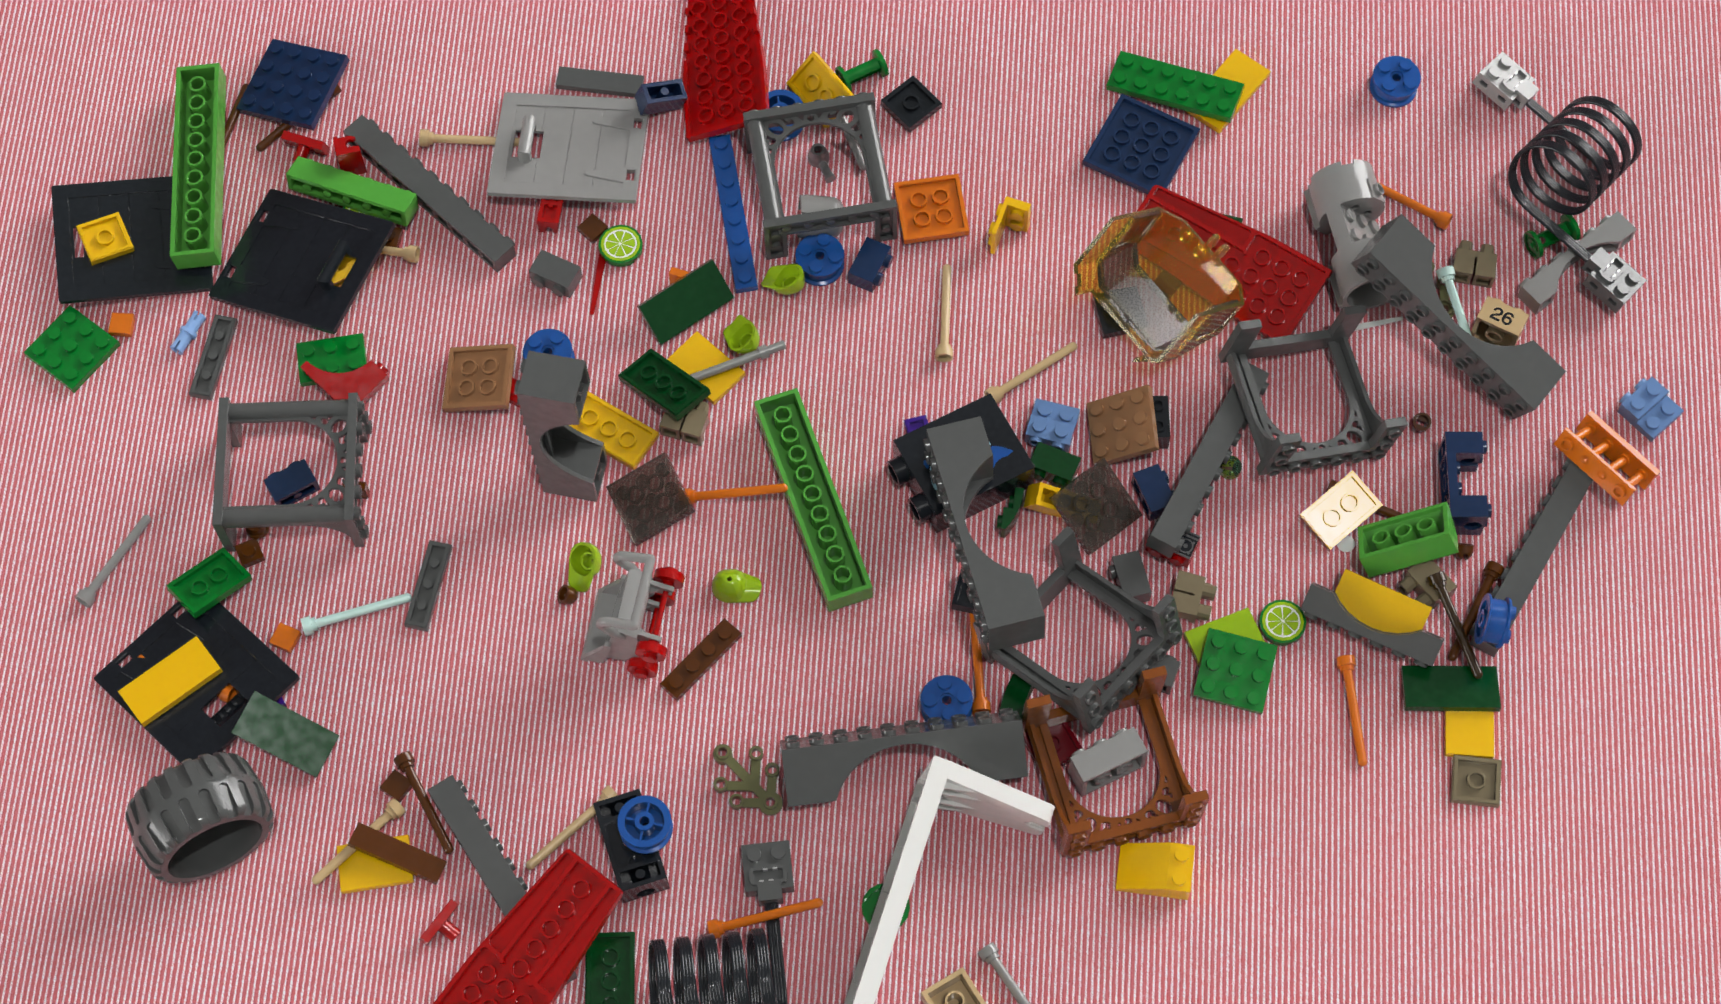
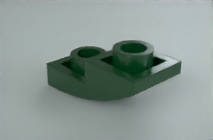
M1015 487V494L1009 497L1008 508L1004 507L1003 515H998L997 529H1001L1000 537L1005 538L1010 533L1019 517L1023 504L1024 488Z
M1013 674L1006 688L1000 709L1012 708L1013 711L1018 712L1022 719L1026 700L1029 699L1034 687Z

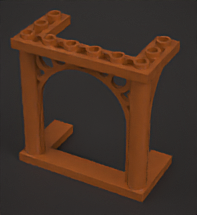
M1165 665L1142 671L1137 687L1130 695H1126L1116 709L1139 705L1159 766V784L1152 800L1144 808L1128 816H1101L1087 810L1076 801L1067 786L1049 727L1079 719L1062 707L1051 709L1052 700L1050 694L1026 700L1022 717L1023 733L1028 732L1049 802L1055 807L1053 815L1061 837L1059 849L1062 857L1068 855L1070 858L1078 857L1084 851L1092 850L1097 852L1105 849L1107 845L1115 844L1116 846H1121L1128 843L1130 839L1138 838L1139 840L1150 838L1154 833L1161 832L1162 834L1173 832L1177 827L1184 826V828H1190L1200 822L1209 801L1207 790L1195 792L1190 786L1184 774L1159 698L1167 677ZM1167 788L1168 795H1163L1162 790ZM1158 801L1167 802L1171 806L1172 811L1170 813H1163L1156 808L1155 804ZM1074 812H1081L1082 816L1076 822L1077 816ZM1147 812H1153L1155 816H1150L1149 818H1147L1145 814ZM1087 819H1093L1096 823V827L1093 832H1091L1092 826L1090 820ZM1128 819L1131 823L1126 824L1125 820ZM1107 823L1110 825L1109 829L1105 827L1100 831L1101 824Z

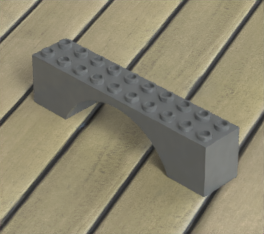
M1402 214L1383 225L1352 261L1351 264L1355 267L1356 272L1365 277L1376 291L1381 292L1393 307L1398 308L1404 314L1407 321L1417 326L1421 330L1422 335L1430 339L1442 354L1447 355L1458 369L1464 371L1470 377L1473 384L1482 388L1486 392L1487 397L1496 402L1507 416L1515 419L1536 410L1566 371L1534 340L1521 345L1500 346L1484 342L1463 330L1445 310L1434 285L1432 258L1435 245Z
M529 350L527 358L522 360L520 368L522 376L521 380L516 381L514 393L518 397L517 404L520 405V415H523V425L526 426V435L529 437L528 444L531 445V455H534V465L537 466L536 473L539 474V483L542 484L545 493L597 502L608 462L604 442L593 439L569 426L579 425L589 389L590 378L586 361Z
M981 416L926 429L927 438L923 439L926 450L924 451L925 461L927 465L930 464L931 480L937 486V499L944 508L942 509L944 522L949 524L948 534L950 541L955 543L956 549H954L956 561L957 563L961 562V577L963 583L967 582V596L969 602L973 603L975 608L973 609L975 622L980 623L981 630H979L982 644L986 643L990 652L1045 638V613L1032 574L1020 573L993 561L976 545L966 526V514L971 502L977 493L993 479V453Z
M1012 708L1000 709L999 713L989 714V711L976 712L975 716L966 717L965 714L952 715L951 719L942 720L941 717H932L927 719L928 722L918 723V720H908L904 722V725L894 726V723H884L880 725V728L870 729V726L857 727L856 731L847 732L846 729L833 730L832 734L823 735L822 732L809 733L808 737L799 738V735L784 737L785 740H780L788 807L836 801L843 783L860 763L881 750L904 744L928 745L945 750L962 760L971 770L996 781L1028 777L1022 719L1017 711H1013Z

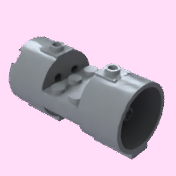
M1353 159L1351 164L1342 165L1340 161L1328 165L1310 178L1311 184L1304 191V195L1315 230L1325 235L1332 233L1337 252L1332 257L1331 266L1328 268L1332 270L1329 278L1337 305L1341 309L1343 307L1363 304L1366 309L1389 303L1388 299L1381 292L1376 291L1365 277L1359 275L1351 264L1380 229L1375 220L1383 213L1385 208L1384 189L1377 182L1373 167L1367 161Z

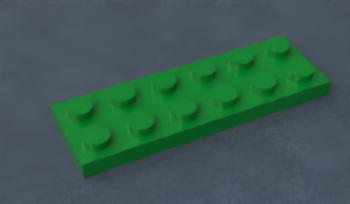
M1120 51L1106 88L1113 92L1231 123L1244 90V83Z

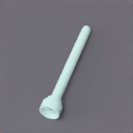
M1453 265L1442 267L1436 270L1438 280H1441L1442 284L1446 286L1458 325L1472 335L1453 281L1456 275Z
M405 593L317 619L315 617L310 618V616L300 618L305 636L315 634L314 631H318L320 627L408 603L412 600V596L409 593Z

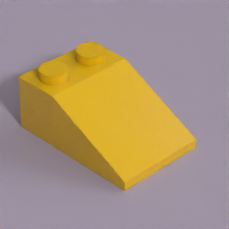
M1173 842L1126 843L1121 845L1115 891L1188 900L1191 891L1195 845Z

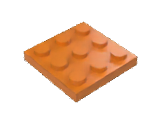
M959 174L894 183L904 244L969 235L970 230Z

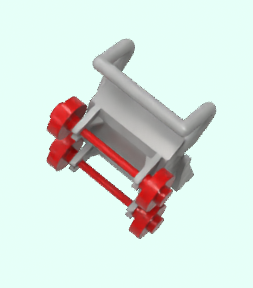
M628 551L616 552L613 555V561L627 570L628 573L627 575H622L620 579L598 589L580 660L604 663L606 658L622 661L629 659L627 671L640 679L656 677L659 666L655 662L664 661L667 654V648L660 644L662 637L658 636L665 606L674 605L676 598L674 589L683 587L685 575L673 567L657 568L654 577H652L656 560L654 555ZM632 562L645 563L643 572ZM646 609L654 611L648 633L641 628Z

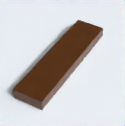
M358 822L348 842V846L435 885H437L447 864V861L360 822Z

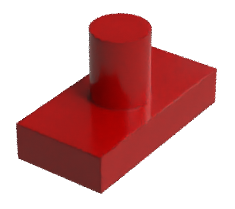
M285 130L281 136V139L286 144L297 147L292 159L293 161L298 156L307 159L310 151L325 156L328 155L330 148L323 141Z
M450 899L419 940L427 946L439 931L453 942L461 930L451 923L448 918L459 904Z

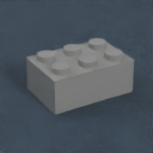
M1135 727L1128 730L1123 728L1117 731L1114 737L1110 739L1102 738L1087 750L1082 748L1075 751L1072 757H1070L1068 774L1080 796L1083 797L1144 767L1148 750Z

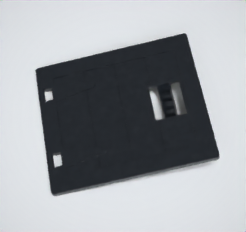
M173 176L56 185L51 187L60 304L207 292L212 290L214 286L212 266L177 269L170 258ZM119 212L135 251L92 266L83 246L84 257L75 258L73 228H76L77 225Z
M270 189L210 291L209 296L213 300L335 334L392 234L395 224L385 219ZM264 212L268 214L264 222H260L259 220ZM344 257L356 259L341 288L334 286L332 278ZM233 267L236 270L233 273L232 277L229 278L227 276Z
M177 602L94 677V680L142 726L118 691L197 636L223 672L143 727L179 763L188 758L196 759L199 755L206 753L213 755L215 752H222L237 738L231 732L254 691L276 702L300 680L298 674L220 602L196 619L187 610L178 618H175L173 615L183 607ZM129 655L132 659L121 668L118 664ZM231 684L237 694L212 717L208 716L202 709L218 696L224 688Z

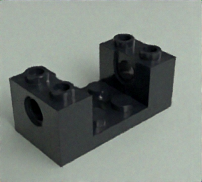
M640 789L593 803L618 887L623 890V903L670 889L659 851L651 854H640L630 850L623 844L618 830L617 820L621 808L632 798L641 796Z

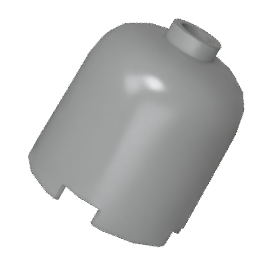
M808 194L800 195L798 210H801L802 214L844 207L842 202L835 197ZM843 226L798 233L797 237L805 238L808 235L826 233L836 238L842 232Z

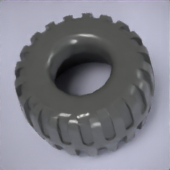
M215 752L213 755L206 753L199 755L198 758L193 760L190 758L181 761L182 764L173 768L170 766L163 770V773L158 777L154 776L148 780L147 785L140 787L130 800L125 820L134 848L149 872L159 881L177 884L179 882L189 883L208 878L241 862L249 854H252L268 837L269 832L273 828L274 813L266 790L250 764L237 754Z

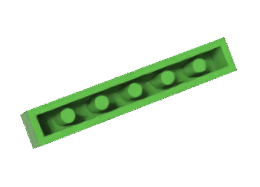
M298 156L286 173L288 187L291 190L406 227L419 209L416 193L394 187L390 184H384L371 178L362 177L349 171L337 169L312 159Z

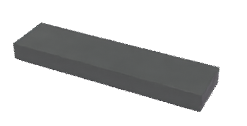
M559 66L556 89L635 97L641 84H644L645 78L642 75Z
M215 314L189 391L190 397L212 401L238 324L237 318Z
M429 540L404 623L405 627L428 632L453 549L451 544Z

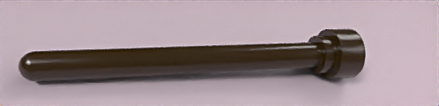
M1440 571L1428 576L1426 579L1429 586L1437 590L1474 678H1482V670L1445 587L1448 580L1445 572Z

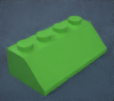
M1447 501L1358 527L1359 560L1369 578L1459 553L1458 536Z

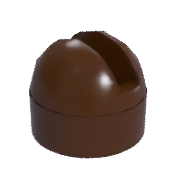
M1418 413L1414 416L1413 427L1417 431L1424 432L1430 428L1431 418L1428 414ZM1416 421L1427 424V426L1417 424Z
M1458 543L1459 553H1455V555L1460 560L1463 559V556L1465 560H1468L1473 554L1474 545Z
M563 585L558 591L557 598L560 603L573 604L578 598V593L575 588Z

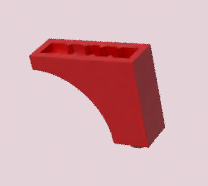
M372 360L356 370L345 373L326 372L314 367L308 361L300 366L302 371L332 400L348 399V393H358L360 400L364 401L365 404L389 380L386 374L388 372L387 368L380 362L375 364Z

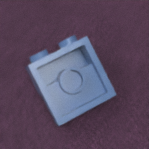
M1653 377L1648 380L1645 378L1640 380L1635 386L1636 391L1633 394L1627 392L1620 399L1621 405L1617 411L1650 442L1684 412L1681 407L1667 396L1669 391Z
M1036 398L1025 433V442L1035 447L1038 442H1042L1069 453L1080 409Z

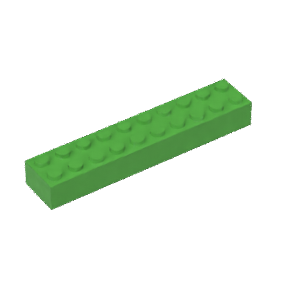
M219 63L176 67L170 258L177 269L221 265L226 75Z
M795 388L754 401L755 415L780 482L788 486V490L784 493L828 611L831 612L873 598L871 581L798 389Z

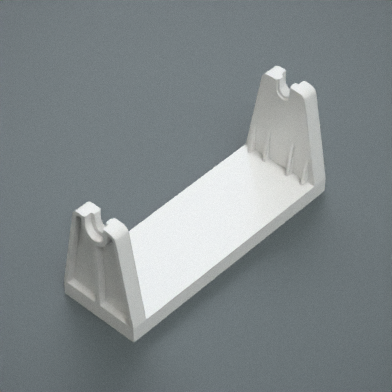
M934 755L916 782L844 1004L875 1003L937 809L957 811L1033 835H1041L1045 827L1050 825L1055 809L1054 805Z

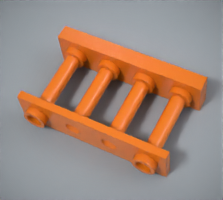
M1593 411L1587 413L1577 426L1576 430L1578 432L1574 434L1569 428H1565L1554 442V445L1622 506L1625 505L1637 490L1634 487L1636 484L1645 490L1661 472ZM1584 438L1588 439L1595 447L1591 449L1582 440ZM1603 453L1612 463L1608 464L1599 455ZM1621 469L1630 478L1626 480L1617 472V470Z

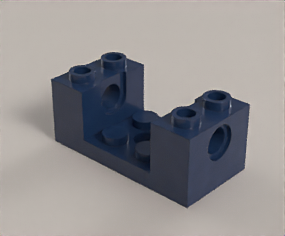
M1445 432L1438 449L1441 503L1447 501L1457 535H1481L1483 528L1487 527L1488 518H1491L1492 506L1487 502V495H1462V483L1458 482L1460 472H1476L1478 464L1483 462V454L1487 453V441L1483 440L1482 432Z

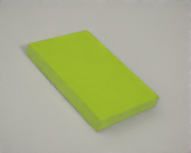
M1249 608L1184 632V637L1198 667L1209 628L1265 642Z

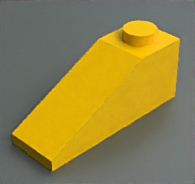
M1038 482L1028 485L1024 508L1047 515L1096 524L1101 501Z

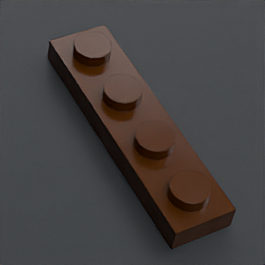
M724 618L660 683V687L678 702L742 637V633Z

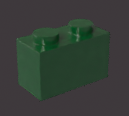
M1038 442L1031 457V461L1035 466V480H1045L1052 483L1054 487L1071 489L1080 469V457L1042 442Z

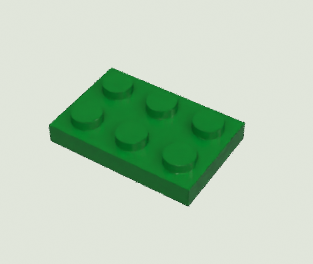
M363 333L296 343L301 387L317 385L300 368L306 361L320 370L331 373L350 372L367 364Z
M222 547L166 586L175 599L196 619L252 581V577Z

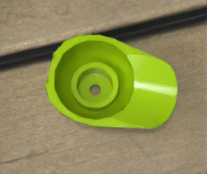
M798 264L772 266L767 271L761 285L773 289L779 294H795L800 292L805 285L804 271Z
M738 315L723 331L729 348L737 353L747 354L757 350V347H759L760 336L757 328L742 315Z
M587 542L577 543L570 552L568 582L571 587L579 592H587L589 590L593 577L601 569V553L593 544Z
M736 569L722 570L714 576L712 581L713 595L725 603L754 602L758 599L762 589L760 579Z

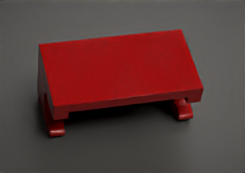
M354 136L333 137L336 157L341 170L349 171L356 175L367 173L360 147L346 146L348 142L356 141V138Z
M541 199L537 217L539 232L545 233L547 227L552 228L554 233L558 232L564 200Z

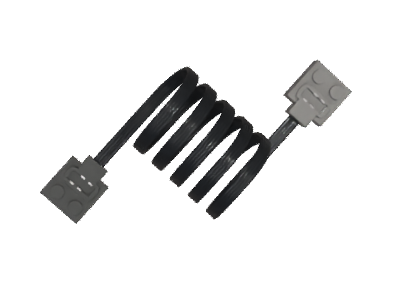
M1502 51L1479 72L1472 83L1504 111L1512 103L1520 110L1527 106L1548 124L1511 161L1508 171L1511 192L1517 202L1531 216L1585 262L1581 269L1589 276L1583 281L1582 285L1614 313H1617L1647 280L1614 251L1609 254L1600 247L1591 255L1525 196L1519 186L1516 170L1520 159V172L1526 187L1545 206L1561 214L1577 215L1587 210L1638 159L1642 151L1640 132L1634 121L1625 111L1615 103L1598 96H1584L1575 99L1554 118L1533 99L1540 90L1533 84L1535 79ZM1580 104L1597 105L1618 118L1626 127L1633 140L1634 153L1632 159L1630 147L1625 136L1609 118L1591 108L1574 106ZM1568 115H1582L1602 125L1618 143L1623 162H1619L1616 151L1611 143L1596 128L1582 120L1564 117ZM1565 126L1574 127L1589 135L1603 149L1609 160L1601 157L1587 141L1572 133ZM1551 137H1555L1556 142L1551 141ZM1565 140L1594 164L1596 170L1587 166L1575 152L1569 149ZM1540 148L1544 149L1546 159L1552 169L1570 185L1588 192V196L1573 193L1556 182L1542 163ZM1531 149L1534 169L1543 183L1560 197L1570 202L1585 204L1584 206L1570 207L1561 204L1548 196L1536 184L1528 166V156ZM1554 152L1562 155L1572 167L1580 172L1585 181L1570 173L1559 162ZM1595 180L1600 181V184L1597 185Z
M789 840L741 845L746 897L758 896L759 906H765V911L778 908V904H784L782 893L794 892ZM779 918L766 921L768 942L763 928H754L748 931L746 947L747 978L740 933L737 930L724 933L722 941L724 995L716 938L713 933L701 934L699 936L697 962L700 1004H788ZM688 936L676 937L673 944L675 1004H699L693 951ZM664 939L651 940L648 952L651 1004H674Z

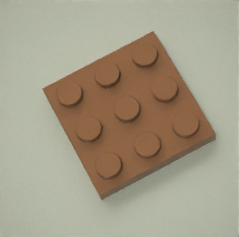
M513 344L450 348L442 403L444 412L509 409L516 347Z
M1144 385L1087 403L1093 464L1097 468L1160 450L1151 386Z

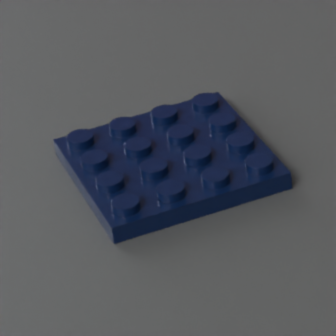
M272 39L236 109L241 114L314 130L349 62V58L344 54Z
M1121 94L1083 159L1082 165L1146 194L1150 192L1154 185L1168 189L1198 137L1200 128Z

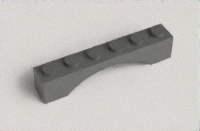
M1314 582L1311 584L1300 609L1305 611L1304 616L1317 621L1319 617L1327 621L1326 625L1339 630L1342 627L1349 630L1348 635L1357 639L1365 637L1370 640L1369 644L1380 649L1386 646L1392 649V654L1401 658L1409 656L1414 659L1413 663L1427 668L1428 665L1433 666L1444 641V638L1424 629L1406 633H1392L1372 628L1349 613L1335 591Z

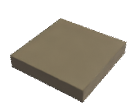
M1453 755L1450 802L1498 808L1500 806L1502 760Z

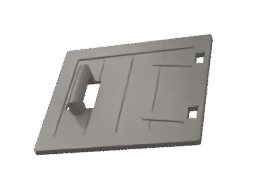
M506 92L503 96L487 195L634 204L637 202L649 114L640 115L636 99ZM635 121H642L641 129L634 128ZM516 132H521L517 151L518 157H512ZM534 133L543 134L540 158H532L531 154ZM627 173H635L634 181L626 180Z

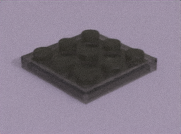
M665 452L606 486L629 536L636 546L695 512Z
M1105 458L1100 459L1049 497L1068 527L1074 530L1076 539L1087 555L1095 552L1142 516V513Z

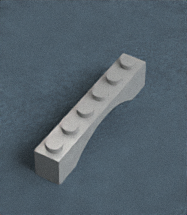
M1617 211L1612 216H1605L1598 227H1591L1584 234V238L1580 241L1577 239L1575 241L1591 255L1600 247L1606 252H1617L1632 240L1637 229ZM1569 248L1564 253L1559 252L1552 259V263L1548 266H1541L1536 271L1534 277L1531 279L1527 277L1519 285L1520 291L1517 297L1537 315L1552 303L1557 292L1558 280L1562 274L1581 258Z

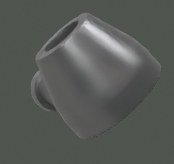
M816 143L808 152V162L811 166L820 168L826 183H831L836 177L828 166L829 152L822 144Z

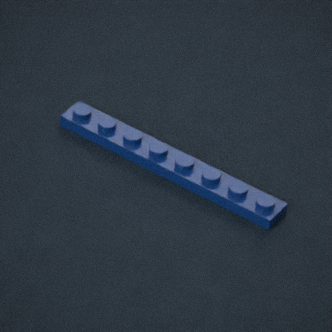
M726 134L709 137L736 294L758 290L731 136Z

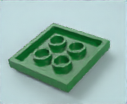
M69 305L23 353L32 362L75 393L116 351L120 343Z
M1209 628L1192 697L1261 715L1278 646Z

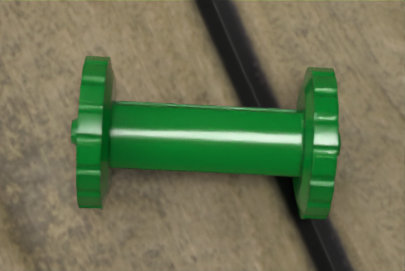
M878 49L872 51L873 59L847 71L838 66L835 68V74L852 92V83L876 72H879L882 77L888 76L889 70L883 55Z
M1563 214L1560 217V224L1558 226L1574 240H1579L1581 234L1575 218L1572 215ZM1548 229L1538 234L1529 230L1523 236L1527 250L1535 259L1541 258L1544 255V248L1560 241ZM1539 238H1543L1545 243L1542 244Z

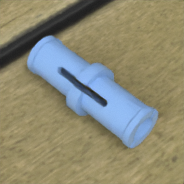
M193 311L185 326H181L179 335L170 346L175 353L179 351L178 354L183 355L190 341L195 340L197 337L196 332L206 320L202 313L197 315L198 311Z

